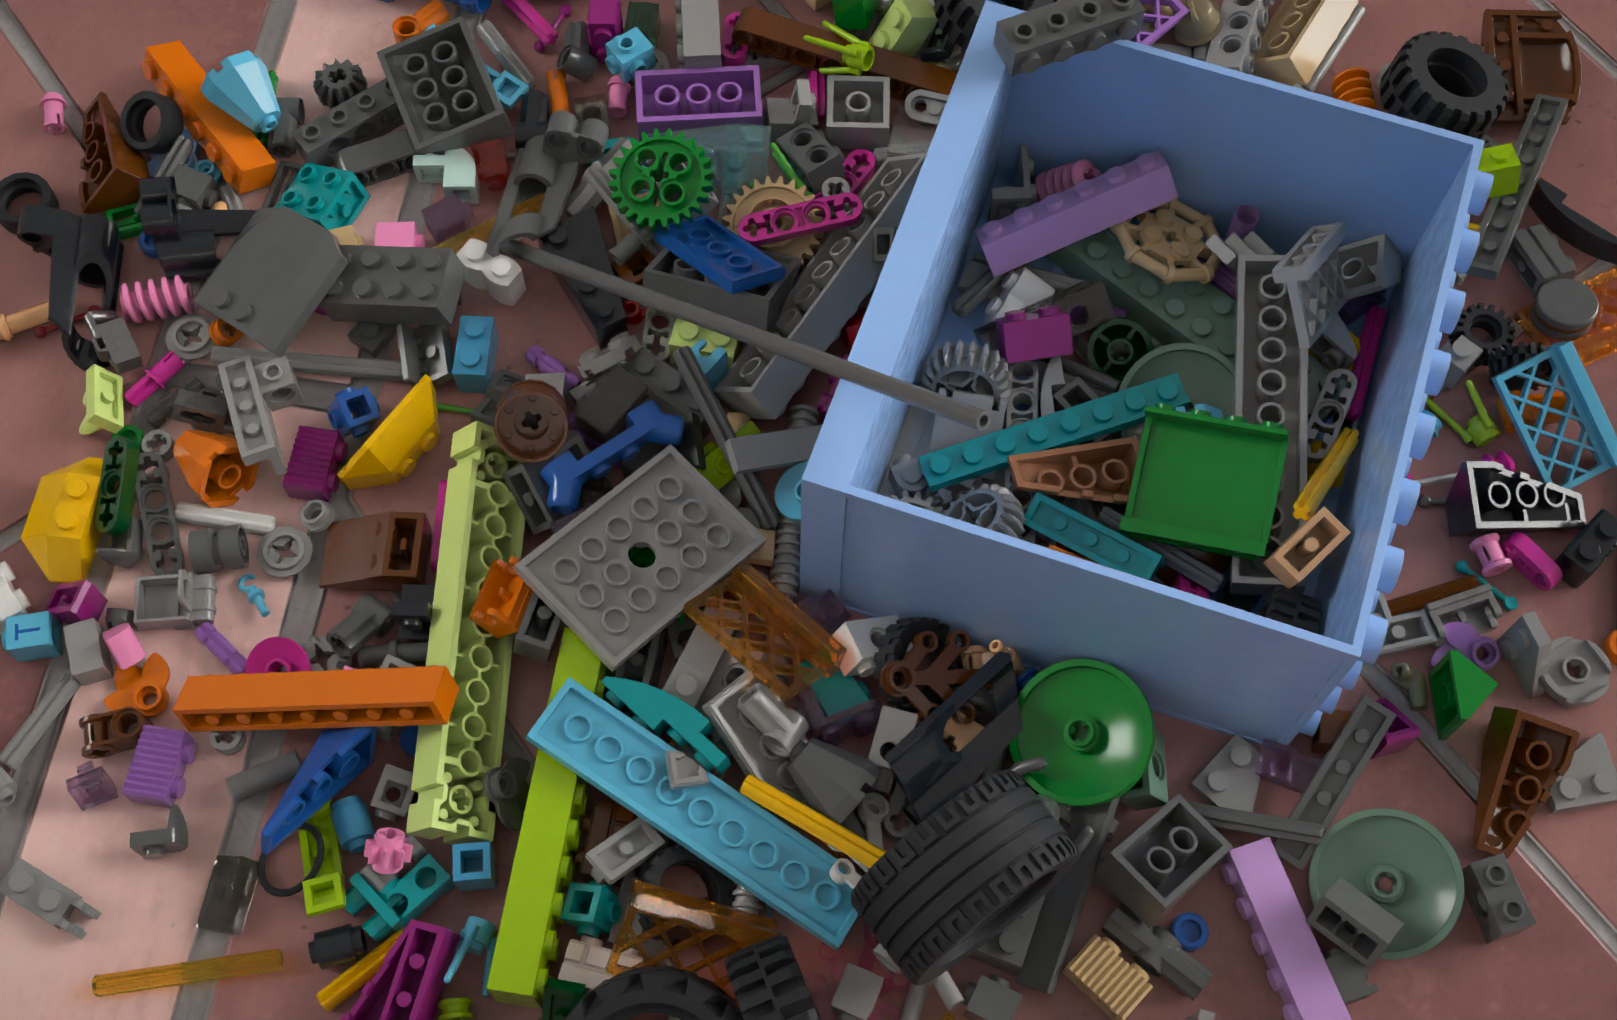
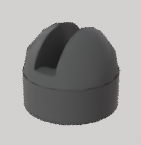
M107 608L105 621L108 630L123 623H129L131 628L133 627L134 611L122 608Z

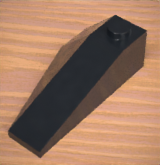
M1465 461L1461 463L1445 502L1450 537H1473L1490 533L1503 535L1514 532L1528 533L1580 529L1587 525L1582 494L1551 482L1542 483L1530 478V474L1522 471L1517 473L1505 469L1503 464L1495 461Z

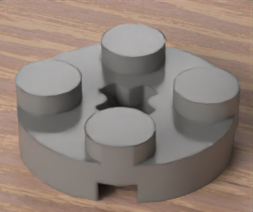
M626 330L612 337L608 347L600 350L599 346H595L582 353V357L578 359L580 363L577 365L582 377H588L590 374L589 369H591L594 375L627 358L625 353L630 350V347H632L634 353L638 351L641 345L636 336H630Z
M1564 636L1552 641L1550 655H1548L1547 674L1539 677V682L1545 692L1565 708L1587 706L1594 703L1607 692L1610 685L1608 682L1611 664L1606 654L1595 643L1586 639L1584 641L1572 639L1574 636ZM1567 664L1572 668L1576 666L1580 668L1579 679L1568 674Z

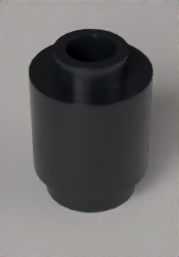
M350 923L314 933V941L308 943L312 963H319L322 970L359 961V956L368 954L366 936L362 925L353 927Z

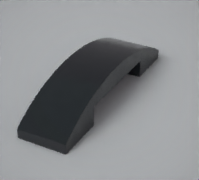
M1540 177L1528 202L1537 217L1553 233L1571 246L1592 257L1617 265V237L1564 205L1562 202L1568 194Z

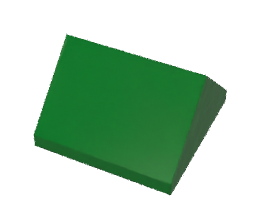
M1449 650L1428 673L1438 741L1447 740L1471 717L1498 685L1495 680L1458 650Z

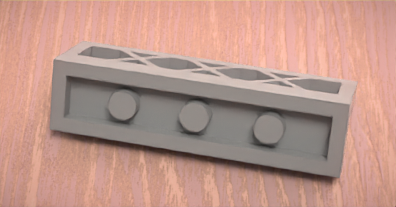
M250 354L218 364L238 448L245 466L270 459L277 476L288 473L270 407L262 394L254 369L255 364Z

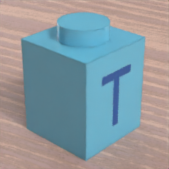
M50 611L6 617V630L2 631L1 634L2 646L18 662L62 656L61 623Z

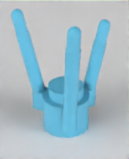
M475 916L468 917L464 929H461L459 934L461 936L453 960L444 977L445 983H449L452 980L466 952L481 955L483 950H487L482 996L487 997L489 995L486 988L497 938L493 937L496 926L493 923Z

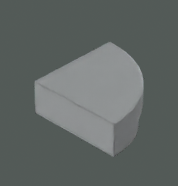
M666 751L665 760L670 790L707 786L709 783L708 776L701 765L681 751Z

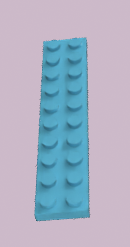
M570 677L527 734L525 740L832 949L836 950L840 947L859 915L851 905L853 889L848 884H837L831 879L829 871L837 858L706 769L704 770L709 780L707 786L670 790L665 753L668 750H678ZM838 868L842 874L846 875L843 869Z

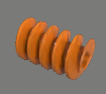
M1363 67L1349 68L1334 77L1331 82L1333 98L1376 110L1370 72Z

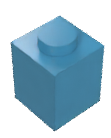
M490 841L452 844L453 882L460 892L497 888L496 851Z

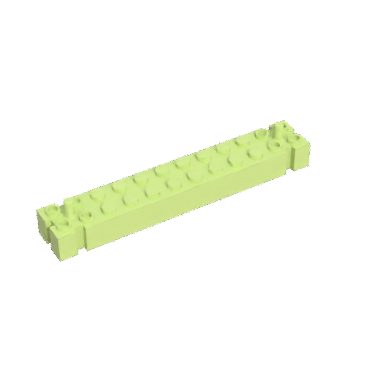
M475 421L453 433L450 458L455 459L457 466L449 469L425 666H446L460 690L448 724L418 726L411 791L418 793V802L409 805L406 827L407 835L429 840L444 836L443 843L450 845L485 841L493 842L496 813L489 811L490 800L484 792L483 782L486 773L490 769L501 767L514 633L497 639L468 617L492 562L499 558L514 568L508 563L510 557L514 556L521 559L525 517L502 476L503 473L523 462L507 455L497 443L494 427L480 421Z

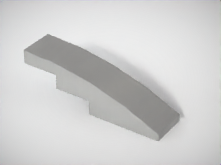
M1253 231L1243 240L1233 232L1225 241H1222L1217 235L1213 234L1205 242L1227 266L1234 270H1237L1239 254L1278 255Z

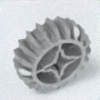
M960 339L956 345L947 341L943 348L936 346L933 354L928 355L925 366L922 368L921 386L936 393H939L940 387L947 388V397L950 398L953 396V390L994 396L992 410L998 411L1000 398L1009 397L1011 390L1009 384L1012 381L1011 368L1008 367L1006 359L1000 357L999 350L989 351L988 344L978 346L975 340L971 344H965Z
M984 483L979 490L972 487L969 493L965 495L960 493V498L957 501H950V508L941 512L943 515L1015 538L1025 532L1022 525L1027 521L1019 500L1006 487L1002 488L997 484L989 487Z

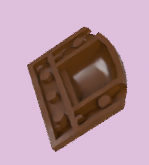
M1486 9L1484 11L1481 46H1484L1486 54L1490 53L1495 58V64L1497 66L1500 65L1503 69V78H1507L1509 89L1508 103L1494 123L1524 124L1537 94L1569 99L1561 125H1565L1569 121L1571 116L1568 115L1573 106L1577 104L1580 94L1581 62L1578 47L1571 30L1566 32L1557 21L1562 18L1559 11Z

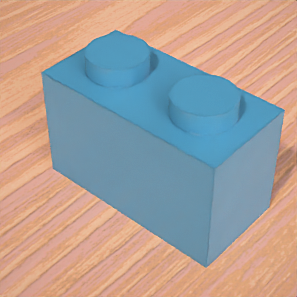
M465 315L460 317L452 370L458 392L486 394V386L494 376L499 341L494 317Z

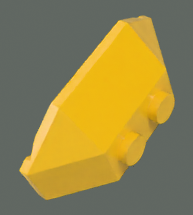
M425 374L420 379L419 383L411 389L353 455L347 465L339 471L337 476L348 490L397 484L402 477H407L412 473L417 459L424 451L428 452L435 446L440 434L436 390L429 376Z
M87 457L46 474L40 479L21 540L51 583L62 584L87 580L102 533L95 527V513L103 465L102 458ZM117 480V482H116V484H115V487H114V493H115V490H116V487H117L118 480Z

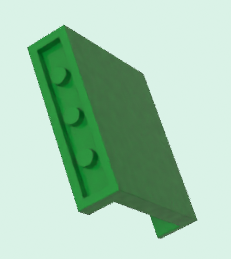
M1156 403L1155 407L1145 406L1146 418L1125 516L1121 517L1119 527L1121 535L1263 563L1266 559L1290 440V430L1283 429L1284 426L1282 424L1264 421L1262 425L1247 423L1246 418L1235 415H1227L1226 419L1211 417L1212 414L1210 412L1199 409H1191L1190 413L1176 411V407L1164 403Z

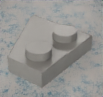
M1535 611L1521 615L1498 639L1503 658L1510 662L1529 699L1544 694V688L1538 681L1540 676L1547 674L1548 655H1550L1552 645Z
M1236 733L1189 787L1209 805L1253 812L1265 757Z
M1597 733L1574 752L1569 769L1564 776H1558L1548 791L1551 793L1547 800L1551 814L1617 803V773L1603 733Z

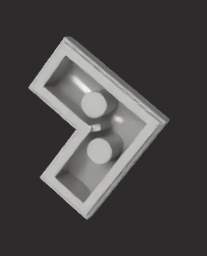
M1380 592L1372 615L1387 619L1388 627L1378 657L1433 645L1437 642L1425 609L1392 616L1384 594Z

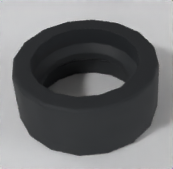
M141 91L134 94L126 102L122 110L120 121L122 136L127 144L136 150L151 154H164L169 151L176 137L183 133L184 119L182 110L176 101L168 96L151 91ZM157 105L161 115L160 127L157 134L148 141L143 130L144 119L147 112Z
M23 172L12 174L0 181V224L10 233L17 234L20 215H10L7 213V209L10 203L18 196L25 193H39L42 195L39 205L59 208V202L53 190L41 176Z

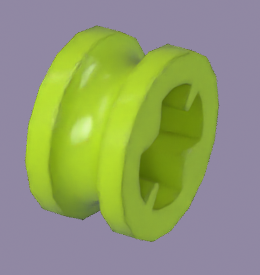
M460 997L439 1001L438 1008L442 1009V1015L438 1017V1020H472L473 1013H470L468 1010L469 1006L472 1005V999Z

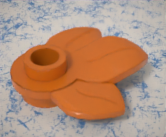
M153 653L145 662L143 669L132 665L123 670L116 665L115 684L118 691L104 699L105 705L111 711L124 707H133L146 717H155L161 714L169 704V693L166 690V686L171 673L167 662L159 654ZM152 696H157V700L148 706L147 700Z

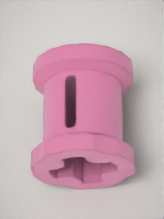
M1497 533L1483 535L1472 541L1469 545L1470 550L1476 552L1483 567L1481 573L1484 577L1498 575L1513 565L1511 559L1505 557L1498 543L1500 537Z

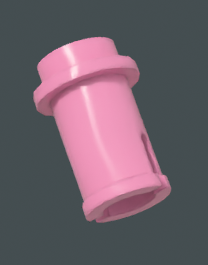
M613 76L607 83V90L609 92L607 113L612 117L621 118L627 114V94L631 91V85L628 82L624 83L619 76Z
M48 92L44 94L40 101V106L44 110V130L49 133L51 126V134H61L65 131L64 109L67 104L61 94Z

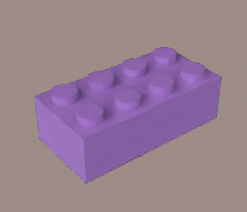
M759 65L635 71L639 142L642 141L641 132L644 131L651 138L655 128L659 130L661 136H665L667 129L671 128L674 138L682 131L685 134L686 142L691 138H695L696 142L732 140V136L735 134L740 136L745 134L749 139L763 138Z

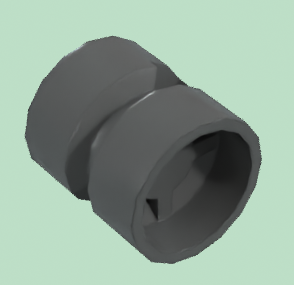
M242 524L223 526L217 533L212 528L190 531L188 549L191 565L196 575L218 572L221 565L226 570L248 567L249 548Z

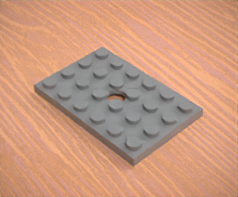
M670 444L515 564L514 572L613 672L763 547L767 539ZM634 546L638 548L649 547L655 554V562L649 567H637L629 560L628 552Z

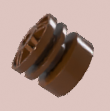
M533 379L516 382L506 389L497 403L494 421V433L497 443L504 452L520 462L536 463L549 459L561 449L567 438L568 409L565 399L559 391L544 381ZM530 411L533 415L538 414V421L533 423L531 419L525 420L526 412Z

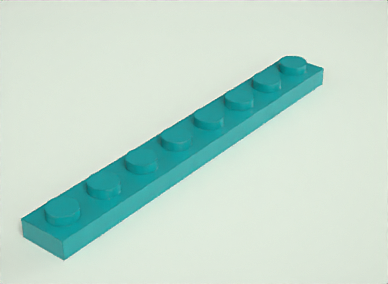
M1174 373L919 456L918 463L929 492L1008 467L1007 458L1011 455L1069 447L1143 423L1146 418L1145 406L1155 407L1156 403H1164L1174 407L1185 406L1186 409L1189 407L1190 401L1178 374Z

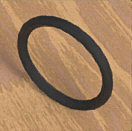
M305 822L298 829L307 830L314 836L317 843V856L313 868L303 881L316 877L323 863L325 853L322 834L314 825ZM261 852L258 862V878L266 892L272 896L287 897L303 890L302 881L288 889L273 887L268 882L265 874L268 855Z

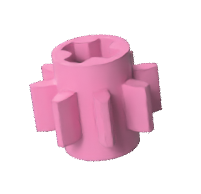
M391 827L381 828L374 834V839H366L364 857L368 858L367 864H372L374 871L381 874H395L403 868L404 862L411 863L413 845L408 844L409 838L405 837V833L402 830Z

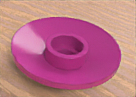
M270 637L259 642L251 650L246 661L245 674L281 672L283 666H285L287 672L311 671V665L305 650L297 642L286 637Z

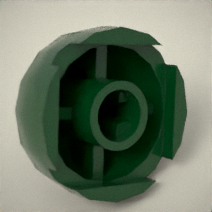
M1112 317L1102 321L1092 331L1087 341V358L1091 369L1119 381L1123 380L1128 370L1141 357L1153 350V342L1147 329L1140 322L1128 317Z

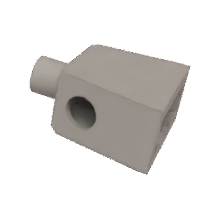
M883 705L868 757L881 770L872 787L869 785L868 789L889 795L894 775L887 761L882 757L883 752L893 749L917 727V714Z

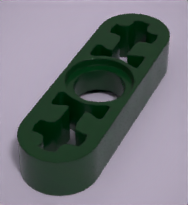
M122 436L113 437L106 445L95 513L96 529L99 532L112 536L122 535L129 527L140 456L138 443ZM120 478V487L118 491L114 493L115 484L117 480Z

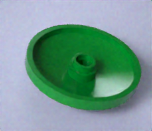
M1092 659L1066 660L1051 665L1039 672L1019 693L1023 729L1009 743V748L1014 764L1027 758L1044 757L1047 760L1048 764L1044 770L1022 775L1024 780L1038 793L1051 796L1056 802L1068 806H1097L1110 802L1126 793L1145 772L1155 745L1154 716L1143 691L1129 676L1119 669Z

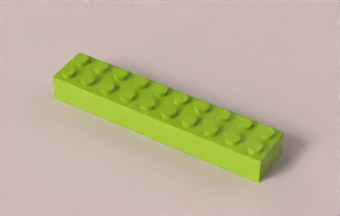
M564 627L548 705L569 677L610 704V701L604 696L608 692L607 688L601 681L606 676L615 677L616 670L612 672L568 627ZM539 748L486 989L499 1003L542 1009L545 984L548 978H553V976H549L551 961L557 962L560 952L561 939L556 938L559 924H565V921L561 919L565 904L564 896L566 887H569L570 882H574L575 865H571L573 851H577L578 847H581L583 832L579 829L580 817L585 816L586 811H588L590 795L586 794V780Z

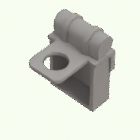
M184 568L179 569L178 574L136 577L133 623L139 630L162 628L187 630L196 629L197 624L201 625L203 622L214 624V615L216 614L215 594L217 593L216 577L210 574L195 575L193 571L187 573Z

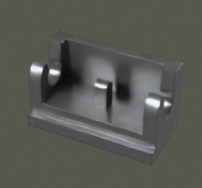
M1489 583L1425 605L1423 609L1427 613L1437 638V642L1431 645L1433 650L1447 643L1445 640L1446 631L1443 626L1445 623L1464 622L1470 624L1478 635L1498 627L1496 619L1502 617V611L1491 591L1492 587Z

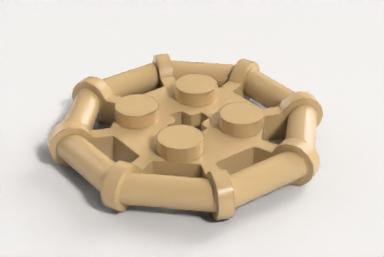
M1178 198L1134 216L1140 222L1139 226L1131 224L1132 218L1110 227L1111 231L1117 235L1124 250V259L1129 264L1135 263L1161 278L1162 283L1170 285L1172 282L1199 281L1202 284L1209 283L1214 279V273L1222 263V260L1202 241L1203 234L1206 240L1213 234L1220 238L1214 226L1215 219L1209 214L1205 216L1178 201ZM1139 240L1141 246H1139L1138 244L1136 245L1135 243ZM1201 257L1208 260L1206 263L1201 264L1197 258ZM1176 265H1184L1183 268H1176Z

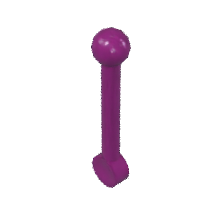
M562 5L559 8L560 14L551 25L555 30L564 18L571 16V7L569 5ZM541 40L536 41L534 44V49L537 52H543L546 48V45Z

